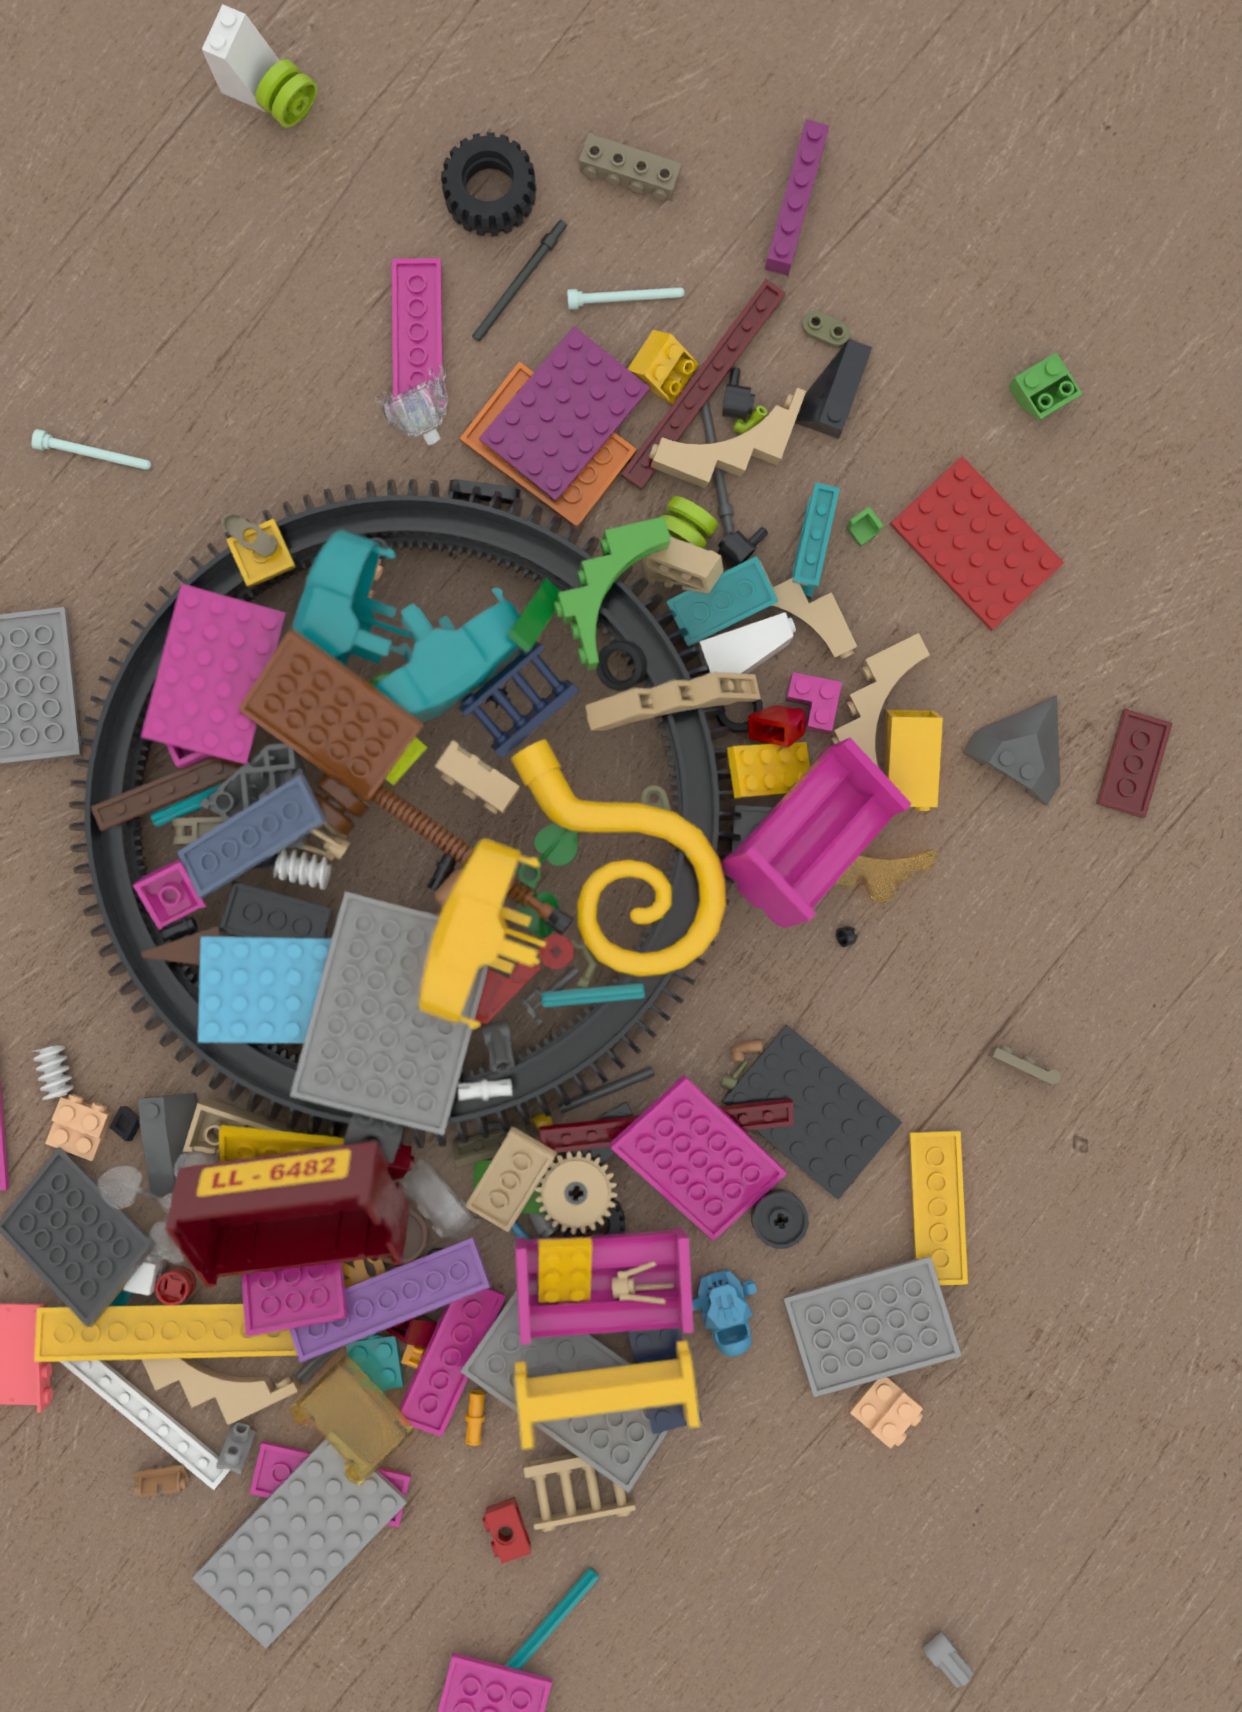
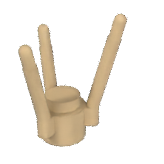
M326 822L323 825L332 833L330 837L317 828L311 832L326 841L324 848L327 851L309 845L297 847L327 857L332 861L334 857L339 860L342 858L350 842L345 840L347 838L345 835Z
M654 1261L628 1271L618 1272V1277L612 1278L614 1298H620V1301L632 1300L664 1304L665 1299L632 1294H635V1291L672 1289L674 1284L635 1285L634 1278H629L631 1275L655 1267L656 1262Z

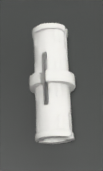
M482 1079V1082L458 1083L459 1100L474 1098L489 1100L488 1097L512 1096L511 1079L499 1081Z

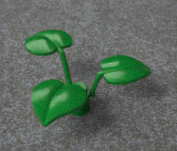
M557 824L548 825L540 830L534 841L535 849L543 854L538 859L539 866L546 857L551 864L556 866L566 865L572 861L578 848L577 832L567 830ZM524 864L520 869H514L513 873H517L520 880L525 884H530L531 890L535 891L533 897L543 904L548 903L554 908H559L558 901L551 892L543 891L537 895L535 882L540 877L539 868ZM521 903L518 904L517 912L532 917L528 927L522 926L544 939L549 937L553 929L545 923L544 919L538 916V912L528 905L522 908L520 906Z

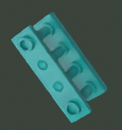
M816 482L812 497L808 499L791 576L793 583L800 584L805 596L809 598L813 597L814 588L819 586L840 490L838 487Z

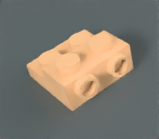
M69 1093L68 1096L60 1097L51 1120L53 1125L45 1144L55 1148L60 1147L68 1153L95 1161L113 1113L106 1111L107 1106L93 1102L91 1105L83 1102L84 1098L76 1094Z
M888 1377L872 1381L849 1410L855 1418L870 1429L890 1449L894 1444L900 1446L907 1436L904 1433L910 1425L916 1426L923 1417V1414L920 1413L923 1410L921 1405Z

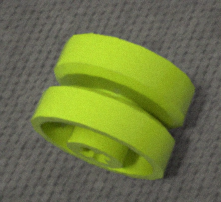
M283 59L275 63L265 73L256 90L255 100L257 105L265 112L272 114L273 119L280 125L288 128L297 124L308 113L316 99L318 86L308 75L301 73L300 68L292 61Z
M672 496L667 504L666 511L669 515L660 516L665 518L669 535L686 543H693L702 549L707 544L704 537H712L718 527L716 519L707 511L679 496Z

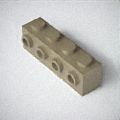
M588 133L579 159V170L584 175L591 178L600 177L606 179L612 185L621 184L627 186L637 193L646 192L652 194L658 200L667 199L672 201L681 175L682 163Z

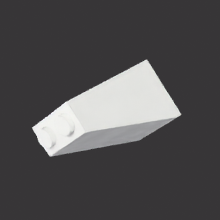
M222 4L202 47L203 54L222 94L264 111L256 103V90L265 73L280 60L246 14Z
M785 612L700 641L698 648L700 650L699 657L703 666H708V674L713 672L749 674L790 644L794 637L793 633L796 632L792 618H787Z

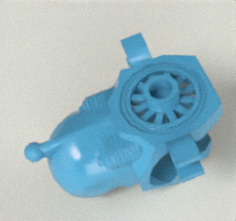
M729 1269L701 1276L697 1289L698 1296H692V1311L701 1308L705 1329H710L714 1344L721 1354L728 1357L744 1354L749 1350L752 1343L748 1318L753 1316L744 1295L757 1293L753 1279L740 1284L739 1279Z

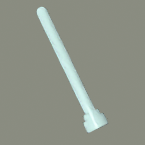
M679 287L582 294V291H577V289H567L568 310L578 309V307L587 303L681 298L684 296L685 291Z
M35 429L32 436L31 444L33 449L44 451L45 449L49 450L51 447L144 470L151 468V462L148 460L52 438V435L44 430Z

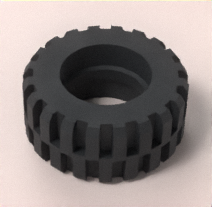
M487 132V136L481 137L480 133L473 134V139L469 141L467 138L461 140L460 147L454 146L449 152L450 158H445L443 163L444 170L441 172L442 190L449 213H452L453 219L457 224L463 223L465 230L472 232L475 229L477 235L485 236V232L491 233V237L498 236L500 231H504L505 234L512 232V226L519 227L524 223L523 216L529 217L532 212L531 206L535 204L536 200L535 172L526 150L521 151V145L515 140L510 143L508 136L501 134L500 137H495L494 132ZM485 169L500 170L512 180L510 190L503 197L494 201H481L472 197L466 190L467 183L474 174Z

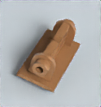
M170 1465L166 1468L145 1469L140 1472H133V1477L138 1484L134 1486V1495L140 1498L158 1495L159 1486H162L163 1494L182 1492L183 1489L187 1488V1481H190V1477L184 1465Z

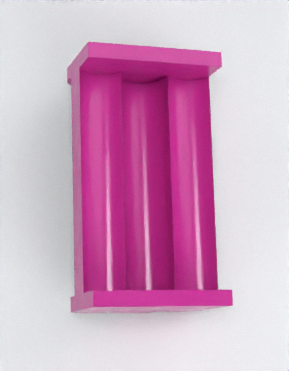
M849 737L824 749L818 755L817 761L742 844L722 861L721 866L725 873L738 883L737 890L753 907L762 908L766 916L777 926L787 928L808 922L817 914L813 910L816 904L895 814L906 811L912 803Z
M682 1227L649 1232L526 1240L525 1237L514 1238L520 1345L531 1344V1338L681 1328L683 1333H693L689 1238ZM591 1238L590 1300L538 1302L539 1240ZM653 1261L656 1262L655 1267L629 1276V1278H634L635 1285L674 1284L672 1289L635 1291V1294H632L665 1299L664 1304L632 1300L620 1301V1298H614L612 1290V1278L618 1277V1272L628 1271Z

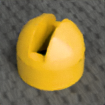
M544 1113L537 1114L531 1119L538 1131L539 1126L552 1125L551 1117H546Z

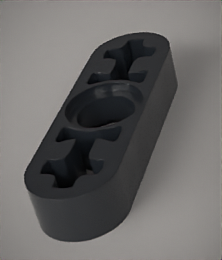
M452 479L449 482L448 494H450L453 482L460 484V498L470 499L474 486L481 488L482 501L491 502L495 491L502 493V503L512 504L516 497L520 498L521 491L515 487Z

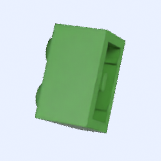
M1057 352L1014 377L1008 386L1020 407L1038 420L1043 419L1082 395L1081 390Z

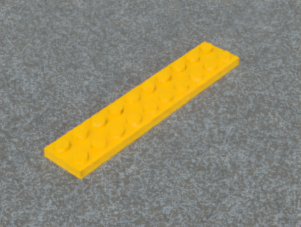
M244 1304L108 1306L92 1327L85 1326L69 1307L37 1308L34 1362L297 1355L290 1329L251 1337L246 1336Z

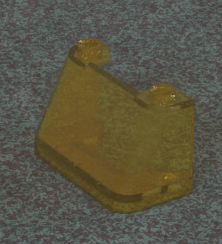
M342 1357L288 1409L297 1424L301 1426L303 1424L306 1426L313 1424L347 1461L344 1465L346 1478L358 1486L363 1484L414 1432L410 1422L358 1365L348 1357Z

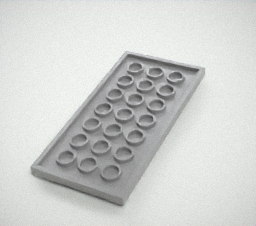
M516 1289L460 1372L518 1413L515 1362L526 1360L529 1378L631 1364L589 1334L531 1338V1344L520 1345ZM646 1408L534 1422L536 1427L628 1493L668 1433V1431L653 1434Z
M333 1429L193 1575L192 1579L258 1642L267 1648L407 1503L408 1498L339 1432Z

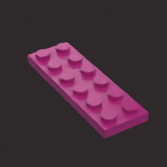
M441 258L392 259L394 407L403 406L401 401H396L395 403L394 401L400 400L399 397L401 399L406 397L407 390L413 388L415 392H419L418 385L421 388L423 386V390L427 393L426 395L423 392L429 406H434V404L436 406H443ZM414 390L408 391L409 395H413Z
M488 1288L445 1306L394 1417L397 1422L442 1437L468 1381V1377L460 1371L494 1323L506 1297L504 1293Z
M262 1441L250 1494L268 1498L312 1451ZM374 1466L397 1489L407 1496L411 1474ZM404 1506L386 1525L399 1528Z

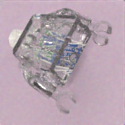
M440 365V373L437 376H434L432 368L428 370L429 375L434 380L433 383L430 379L394 397L383 390L382 392L385 395L383 401L378 396L374 397V401L382 406L381 410L390 427L402 434H407L410 438L422 434L428 445L434 444L441 439L435 427L442 424L443 417L447 413L448 395L445 381L443 380L446 372Z

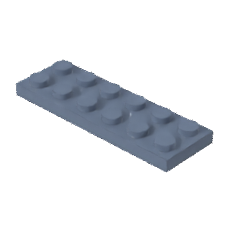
M298 775L177 853L198 897L203 898L327 821L305 776Z

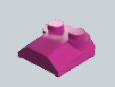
M181 859L151 872L133 885L159 930L167 924L206 906L203 898L198 897Z

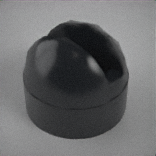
M844 926L837 929L836 939L841 947L851 946L857 941L858 935H855V928Z

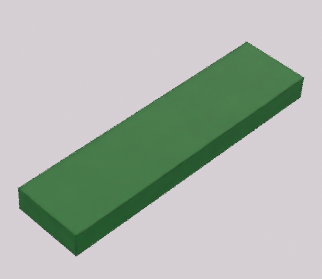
M547 578L539 585L507 633V636L525 652H528L533 647L554 614V602H557L558 593L561 592Z

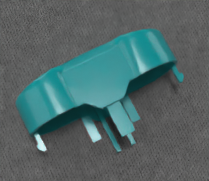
M338 530L323 546L307 576L306 585L292 628L345 667L347 666L350 654L380 664L382 655H388L389 650L406 655V649L391 644L392 641L370 633L372 626L375 625L408 638L412 636V633L376 620L372 610L395 618L397 608L368 598L380 554L395 559L396 554L394 550L390 548L385 550L380 548L378 542L345 530Z
M493 588L492 592L499 600V604L482 612L459 630L455 629L447 615L438 620L443 629H434L420 607L416 608L414 603L400 611L403 615L400 621L407 631L412 633L411 637L415 641L414 651L412 652L406 642L399 646L407 650L406 655H403L408 664L388 675L377 683L374 688L422 723L442 715L466 695L484 686L520 655L521 648L507 636V633L519 617V613L511 601H505L501 589Z

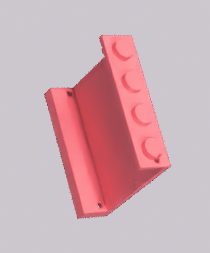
M0 1303V1404L37 1405V1413H41L51 1404L54 1394L50 1386V1377L53 1370L52 1363L50 1361L34 1362L37 1308H47V1304Z

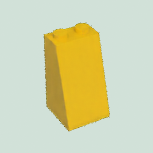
M885 709L884 774L912 803L909 807H915V810L929 811L930 807H938L943 717L935 710Z

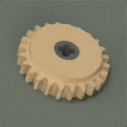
M578 1150L576 1156H572L571 1151H568L567 1158H563L559 1154L557 1156L558 1162L552 1161L550 1164L551 1168L547 1169L545 1172L546 1176L542 1177L540 1183H543L542 1186H538L535 1191L541 1193V1196L536 1198V1202H543L539 1211H547L548 1214L545 1220L554 1219L552 1226L556 1227L558 1224H561L562 1232H565L567 1227H571L572 1234H575L576 1228H580L582 1233H585L586 1226H590L592 1230H595L596 1221L603 1224L602 1216L610 1217L611 1212L607 1208L615 1207L616 1203L611 1201V1198L617 1197V1193L611 1191V1188L616 1187L617 1183L610 1182L609 1180L614 1174L613 1172H605L608 1167L607 1163L602 1166L599 1165L600 1157H597L594 1161L591 1160L590 1152H588L586 1157H582L581 1150ZM576 1185L580 1186L579 1190L583 1189L584 1194L579 1195V1198H574V1194L569 1192Z

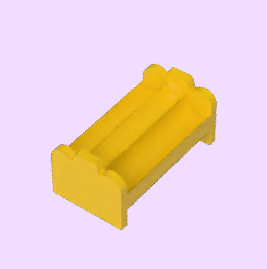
M687 1340L676 1341V1359L532 1378H529L526 1360L515 1362V1384L522 1449L534 1447L536 1439L534 1422L682 1403L684 1420L689 1428L700 1426L692 1360Z

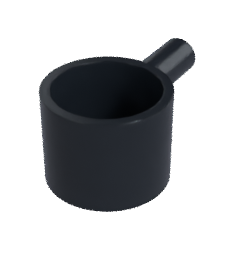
M733 367L730 373L729 384H726L722 416L746 420L747 414H752L755 394H751V387L739 385L741 370Z
M761 527L749 539L739 530L734 534L729 532L718 544L720 549L717 554L721 555V558L733 568L750 558L757 549L756 545L768 535V531Z

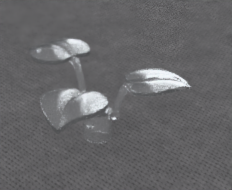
M196 1150L184 1152L177 1158L174 1164V1176L177 1178L178 1170L181 1167L216 1163L218 1160L217 1153H204ZM122 1165L106 1171L98 1179L97 1186L102 1198L111 1207L121 1209L130 1206L135 1201L137 1192L160 1203L161 1208L167 1214L169 1212L173 1193H168L163 1198H160L139 1188L143 1176L132 1166ZM157 1222L153 1225L150 1232V1238L156 1243L153 1249L165 1260L181 1265L184 1256L165 1231L166 1222Z

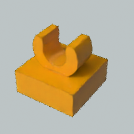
M407 1345L401 1363L417 1369L426 1347Z

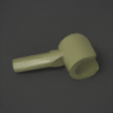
M744 1059L732 1076L725 1073L720 1086L727 1090L734 1088L739 1075L749 1062Z

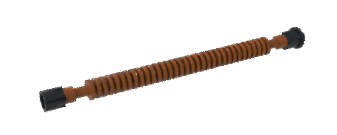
M381 783L370 798L375 804H380L379 807L385 808L386 812L396 816V819L401 820L403 824H406L409 828L412 827L413 831L423 835V838L428 839L430 843H433L436 847L439 846V849L444 850V853L450 854V857L455 858L457 862L461 861V865L465 866L475 850L473 847L470 848V845L465 844L462 839L459 841V837L454 836L446 828L443 829L442 825H438V822L435 820L432 821V818L427 817L421 810H416L415 806H411V803L406 802L404 798H400L394 791L386 786L384 787V784ZM512 875L505 896L508 897L510 895L512 901L516 898L515 903H521L520 906L522 908H525L527 905L538 912V916L545 920L547 925L560 935H563L574 918L557 907L554 908L548 903L543 904L533 897L535 894L534 890L529 892L530 887H524L525 884L523 882L518 884L519 880L517 878L513 880L514 876Z

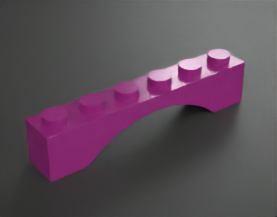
M808 119L805 120L765 270L789 275L829 125Z

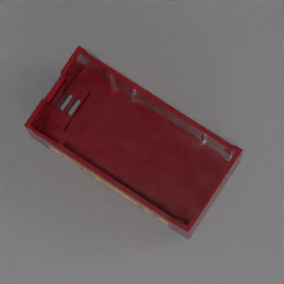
M367 1141L351 1145L316 1148L307 1151L181 1167L178 1170L165 1231L204 1286L208 1288L216 1287L217 1278L388 1256H392V1265L403 1264L410 1201L399 1182L394 1183L387 1171L388 1160L378 1142Z

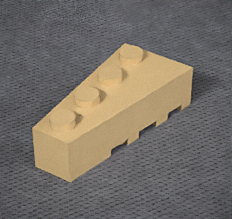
M204 1098L197 1103L183 1151L219 1153V1130L221 1125L300 1133L301 1129L295 1127L291 1130L286 1127L287 1124L276 1120L271 1122L266 1117Z

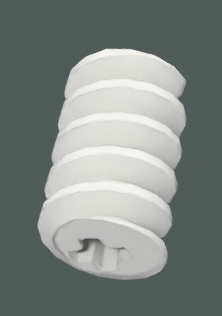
M287 848L281 850L274 867V878L278 873L280 880H285L289 876L290 882L295 883L299 878L301 885H305L309 880L310 887L315 888L319 883L320 889L325 890L330 879L332 864L327 865V857H323L321 862L318 863L317 855L313 854L309 861L307 860L306 852H303L301 857L297 858V850L294 849L290 856H288Z
M55 1045L32 1051L40 1052L38 1056L33 1058L35 1062H42L40 1066L35 1068L38 1072H44L38 1078V1081L47 1083L40 1088V1091L49 1092L42 1100L67 1095L69 1091L74 1089V1085L66 1084L67 1081L72 1079V1076L63 1074L70 1068L69 1065H61L67 1059V1056L59 1055V1052L63 1051L65 1046Z

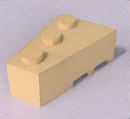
M671 535L668 549L653 553L642 559L645 577L650 585H653L655 581L663 582L665 587L671 588L676 584L682 585L683 590L709 594L724 572L721 555L714 551L697 547L693 543L678 540Z
M453 740L435 766L442 773L441 779L452 786L458 783L464 787L462 793L473 800L479 797L485 801L483 806L494 814H497L498 811L504 814L521 789L519 785L479 760L475 755L461 748Z

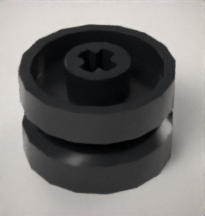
M782 1188L770 1189L752 1206L750 1211L751 1224L758 1238L767 1246L775 1249H788L798 1244L805 1236L809 1226L808 1213L804 1204L795 1194ZM777 1214H782L783 1216L780 1222L775 1221Z

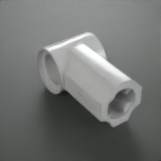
M943 1631L939 1632L922 1647L931 1662L937 1668L940 1667L957 1688L966 1685L973 1675L972 1670L956 1652L957 1649Z

